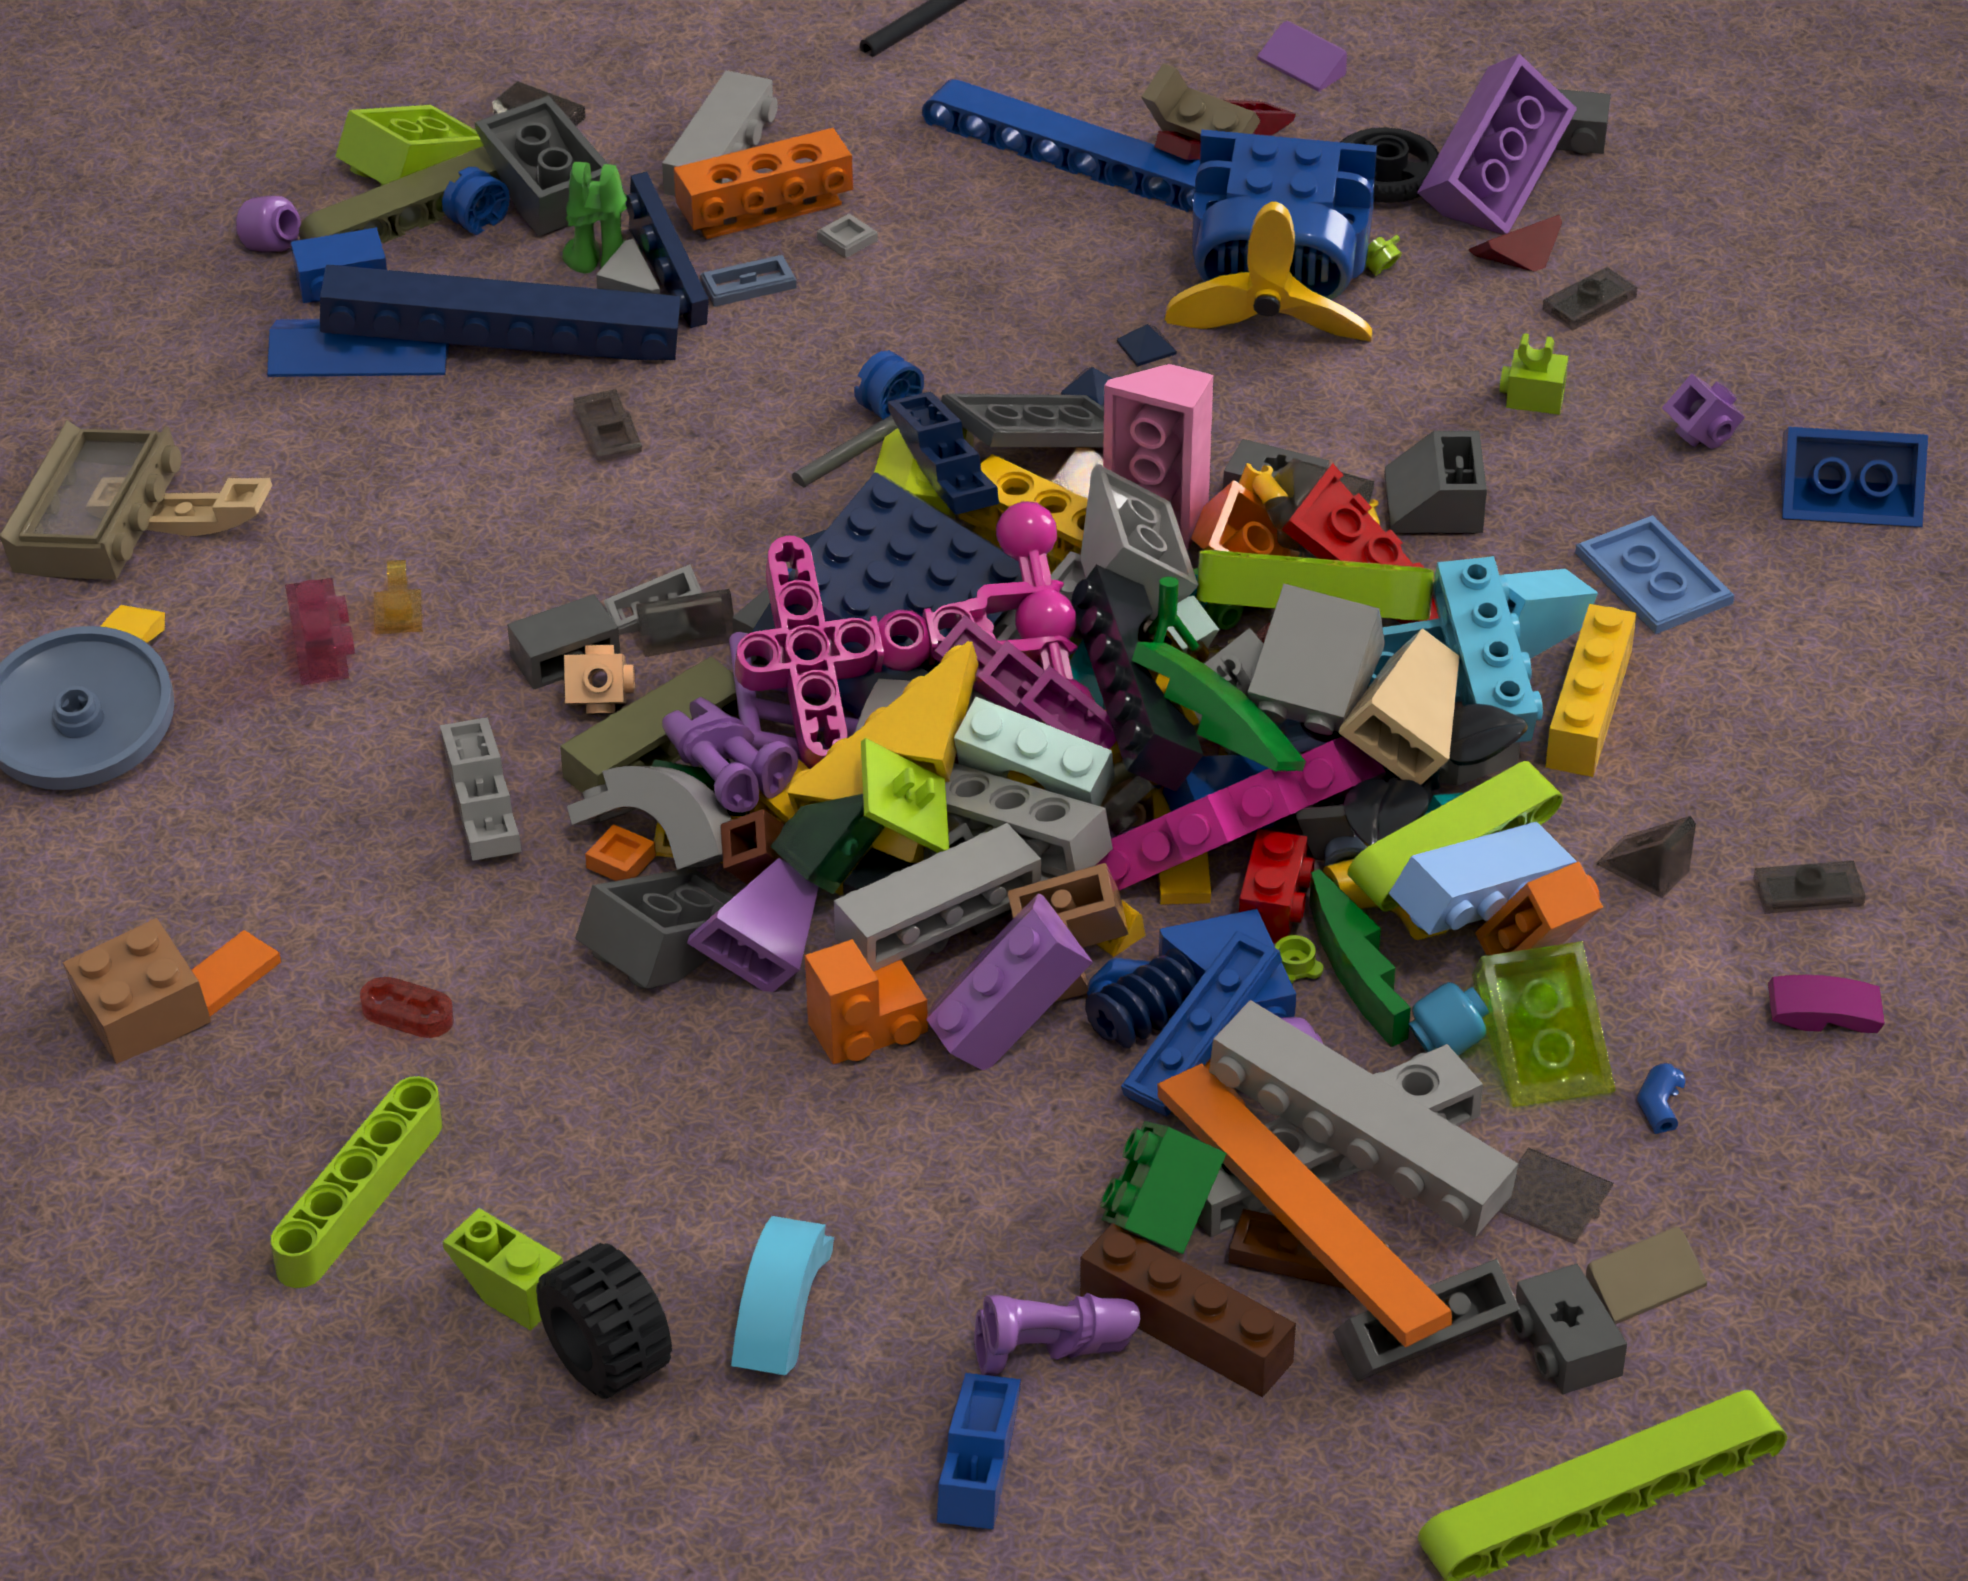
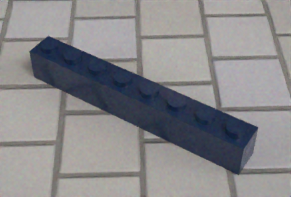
M326 264L320 295V332L628 360H675L681 296Z

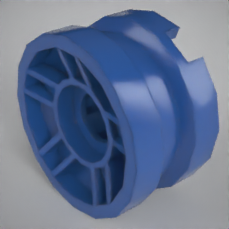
M476 166L467 167L459 171L458 174L461 177L455 183L450 181L444 191L442 199L443 212L451 221L461 225L470 233L478 235L485 231L482 229L483 226L489 223L494 226L503 220L510 203L509 190L503 182Z
M890 350L880 351L863 365L857 375L862 380L860 387H854V397L858 404L873 411L881 419H885L891 415L888 407L889 401L922 394L924 375L918 367L905 361L898 354Z

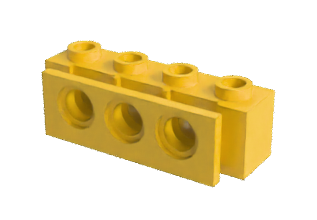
M991 454L981 463V471L997 486L999 504L959 514L960 519L976 526L972 531L1001 548L996 537V525L1000 516L1010 506L1021 501L1037 502L1050 511L1057 526V540L1052 550L1046 554L1050 574L1054 572L1070 551L1081 555L1088 499L996 455Z

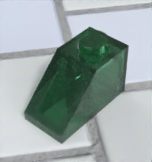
M863 794L801 806L795 815L784 824L781 833L770 847L806 880L834 894L886 826L864 816Z

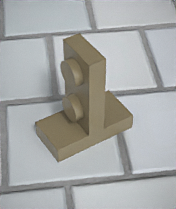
M1164 63L1141 96L1162 131H1177L1199 141L1202 129L1253 134L1260 123L1254 111L1189 88L1178 69Z

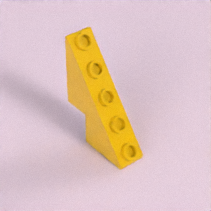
M967 641L963 645L951 648L943 656L938 666L927 675L918 676L905 687L903 694L890 705L880 707L871 713L864 726L852 736L842 738L834 743L828 750L825 758L811 769H805L796 774L790 781L787 791L795 814L876 827V821L864 816L861 741L864 738L945 778V782H949L957 753L954 736L966 716L979 665L973 642Z

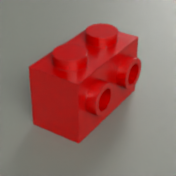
M1258 829L1239 899V912L1258 909L1273 944H1276L1281 938L1290 936L1293 922L1302 923L1306 893H1301L1302 887L1310 888L1311 873L1314 872L1315 859L1306 857L1308 836Z

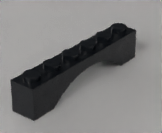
M1096 564L1087 578L1078 582L1070 601L1076 612L1079 629L1126 771L1176 792L1204 755L1193 724L1169 699L1164 697L1165 694L1159 688L1148 669L1132 661L1138 642V633L1153 614L1144 585Z

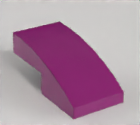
M1824 975L1775 976L1768 982L1771 1016L1774 1022L1803 1031L1821 1032L1829 1022L1861 1033H1878L1885 1024L1880 986Z

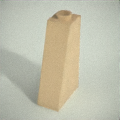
M1422 628L1390 657L1340 726L1339 734L1402 780H1412L1420 785L1423 784L1449 760L1459 655Z

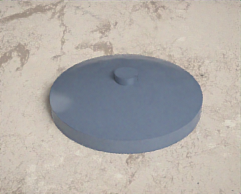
M80 626L57 630L20 646L0 662V769L13 779L27 785L44 789L72 790L107 782L134 768L158 746L165 736L173 716V686L161 657L150 645L132 634L118 629L98 626Z

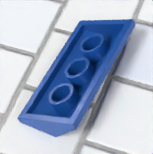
M276 319L269 329L267 376L445 375L449 344L320 332V319Z

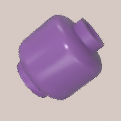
M282 196L253 197L242 204L236 218V230L241 242L247 249L259 252H279L290 248L291 242L296 241L301 225L296 208L291 201Z

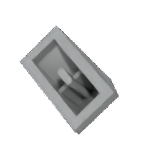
M634 239L625 240L596 274L597 289L660 294V288Z

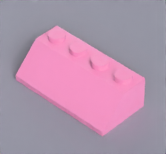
M1167 364L1110 379L1104 385L1103 467L1170 501L1185 547L1189 550L1193 543L1191 537L1202 508L1209 502L1213 375Z

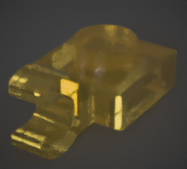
M406 560L387 561L388 591L374 592L375 635L423 631L421 589L409 590Z

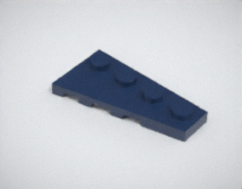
M648 172L631 175L630 194L626 195L625 202L629 214L630 232L668 293L674 296H681L679 316L683 315L690 328L707 324L708 296Z

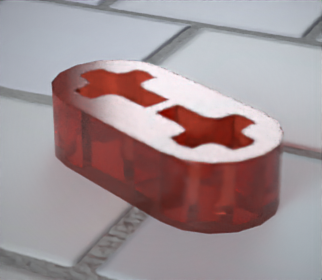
M392 977L372 979L360 991L362 1013L367 1020L424 1038L439 1037L447 1033L453 1026L452 1001L446 994ZM386 997H393V1000L386 999ZM375 1000L383 1001L381 1004H375ZM433 1010L439 1011V1014H437V1013H432V1014H430V1013H431ZM421 1014H422V1015H429V1016H428V1018H422V1017H421Z

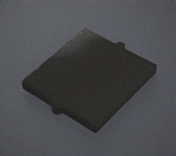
M1528 1147L1518 1162L1512 1196L1498 1212L1576 1244L1591 1219L1599 1218V1207L1614 1183Z

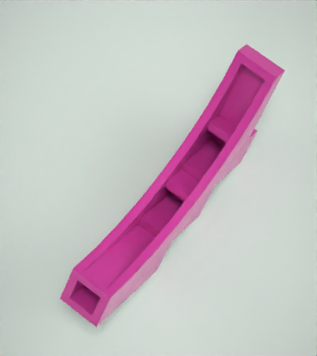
M1342 736L1301 754L1306 761L1303 771H1274L1270 768L1112 838L1113 849L1096 865L1106 863L1118 890H1122L1351 788L1364 780L1384 773L1385 770L1382 764Z

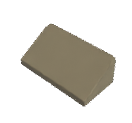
M1679 1226L1596 1259L1588 1264L1586 1270V1278L1615 1324L1707 1286V1281L1692 1248Z

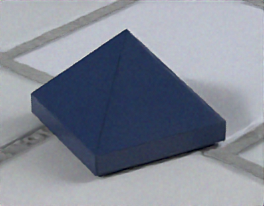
M1149 324L1117 339V343L1137 367L1177 354V351L1159 329Z
M1094 367L1085 368L1061 391V395H1087L1103 407L1104 385L1113 378Z

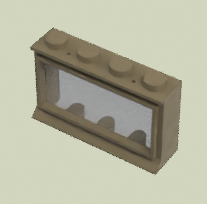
M67 420L0 533V539L12 571L42 577L117 580L125 563L130 560L133 549L141 534L147 529L149 520L158 503L163 500L165 491L174 474L180 469L181 452L179 447L174 444L170 428L164 427L162 432L80 429Z

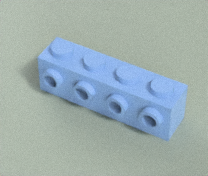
M1537 822L1411 856L1390 890L1389 895L1410 915V919L1416 926L1431 935L1448 929L1457 930L1465 924L1482 919L1488 921L1526 883L1577 861Z

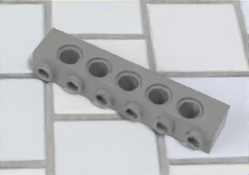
M957 763L953 765L949 782H945L948 832L960 824L966 823L973 836L976 837L981 833L1008 823L1041 858V871L1061 876L1095 866L1113 849L1106 809L1104 807Z
M1448 1044L1428 1053H1420L1410 1061L1385 1072L1373 1074L1456 1126L1480 1117L1483 1083ZM1281 1116L1265 1124L1326 1186L1362 1170L1356 1167L1349 1158L1325 1143L1314 1141L1304 1130ZM1223 1163L1198 1219V1223L1210 1238L1236 1227L1243 1209L1261 1213L1270 1211Z

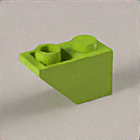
M478 1208L443 1240V1249L484 1303L531 1331L541 1321L536 1292L539 1277L562 1264L563 1259L558 1254Z

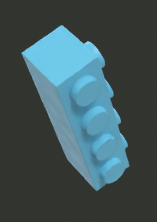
M1494 556L1437 562L1432 595L1446 646L1459 655L1457 686L1462 705H1492L1524 719L1528 729L1516 742L1532 741L1536 721L1541 720L1543 716V705L1539 691H1532L1531 688L1532 669L1528 652H1521L1519 646V618L1516 613H1510L1507 604L1509 602V584L1506 575H1499Z

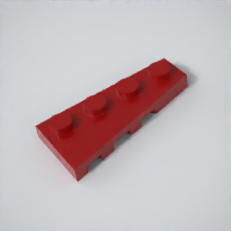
M1333 463L1281 529L1318 559L1425 568L1421 563L1413 564L1401 548L1403 542L1391 529L1385 532L1368 513L1372 507L1360 493L1355 496L1352 495L1340 481L1344 475ZM1433 595L1429 620L1439 619ZM1396 619L1401 624L1426 621Z

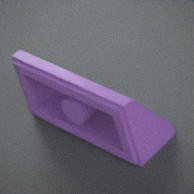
M1285 21L1278 27L1258 54L1257 60L1320 92L1346 75L1347 53L1344 49L1290 21Z

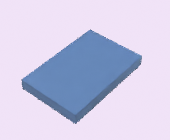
M1653 515L1576 544L1575 554L1655 634L1731 605L1734 602V594Z

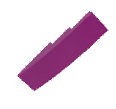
M966 615L960 619L933 652L932 657L941 663L943 656L951 648L971 641L973 642L979 664L973 689L996 705L1109 750L1116 742L1107 711L1050 665L1046 670L1042 669L1008 640L1003 645L1000 644Z

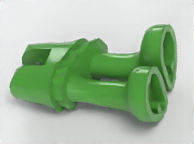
M574 162L569 179V200L566 205V212L568 214L566 220L568 226H575L574 238L566 243L562 252V259L568 267L576 272L591 273L595 270L600 260V247L594 237V222L600 220L601 268L625 241L622 239L621 213L627 208L625 204L626 195L623 191L621 177L616 165L604 164L601 170L600 181H592L589 162Z

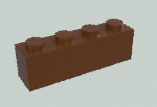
M1113 1223L1080 1257L1081 1297H1084L1086 1293H1090L1099 1298H1119L1133 1302L1140 1311L1138 1329L1262 1398L1294 1362L1295 1322Z

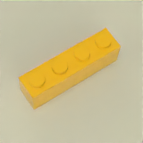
M1589 604L1549 728L1545 768L1594 777L1632 653L1636 621L1635 612Z

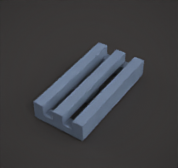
M783 255L700 273L701 284L706 288V293L711 298V303L714 307L797 288L796 278ZM777 270L780 271L777 273L757 277V275ZM740 279V281L728 283L720 286L716 285L719 283Z

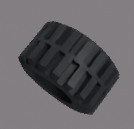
M598 1243L539 1277V1282L536 1286L537 1302L542 1324L549 1341L568 1371L594 1395L604 1399L613 1397L665 1367L670 1362L672 1341L667 1319L660 1301L639 1268L613 1245Z

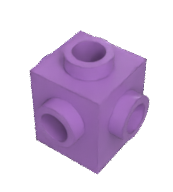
M1692 373L1662 407L1678 424L1675 431L1694 447L1699 442L1711 449L1720 447L1723 442L1732 436L1736 427L1745 418L1733 405L1737 397L1718 381L1711 387Z

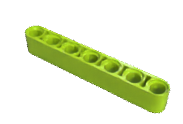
M1752 1390L1739 1391L1443 1511L1424 1524L1419 1531L1418 1542L1444 1581H1460L1472 1575H1475L1478 1579L1509 1566L1506 1561L1523 1554L1529 1558L1558 1546L1556 1541L1572 1534L1580 1537L1607 1526L1606 1520L1623 1513L1628 1517L1657 1505L1654 1501L1671 1493L1677 1497L1706 1485L1703 1480L1720 1473L1725 1477L1754 1465L1753 1459L1768 1453L1774 1457L1784 1448L1787 1442V1433Z

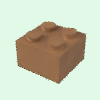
M157 918L63 962L75 1000L116 1064L169 1043L212 1022L198 979Z

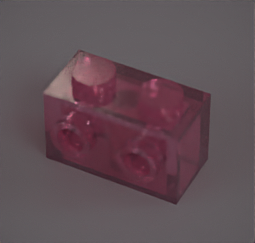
M332 578L285 584L301 686L349 678L346 655L355 654L351 626L341 627V624L349 623L345 595H335Z

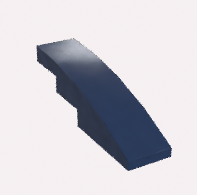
M931 391L888 402L889 411L921 471L955 515L999 504L997 486L981 471L979 453L963 438L961 420Z

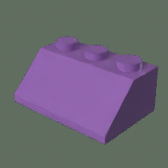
M1038 893L933 1002L926 1020L950 1054L981 1070L992 1067L1093 961L1046 898Z

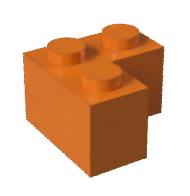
M853 939L805 955L808 1025L833 1065L848 1059L851 1061L863 1060L874 1050L895 1043L901 1045L909 1044L915 1041L921 1034L928 1032V1021L926 1020L928 1016L927 999L902 960L893 962L873 972Z

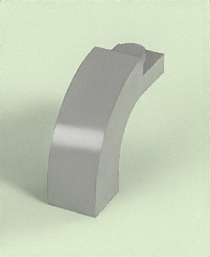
M653 766L611 768L602 771L606 784L583 791V800L567 806L572 825H594L637 809L648 812L663 827L670 843L677 870L703 869L723 862L721 824L732 819L727 809L718 802L714 792L704 783L685 772L672 768Z

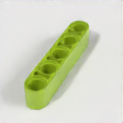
M1204 550L1199 552L1196 599L1208 603L1276 608L1283 584H1288L1379 608L1381 618L1429 620L1434 571L1427 568Z
M1529 761L1520 762L1368 846L1352 861L1347 875L1382 911L1392 910L1398 907L1399 904L1389 895V892L1411 856L1537 822L1541 826L1560 808L1563 802V795Z
M414 1076L400 1080L394 1085L276 1226L271 1234V1248L276 1276L282 1284L292 1288H305L321 1279L439 1135L442 1129V1115L438 1088L433 1081L425 1077Z

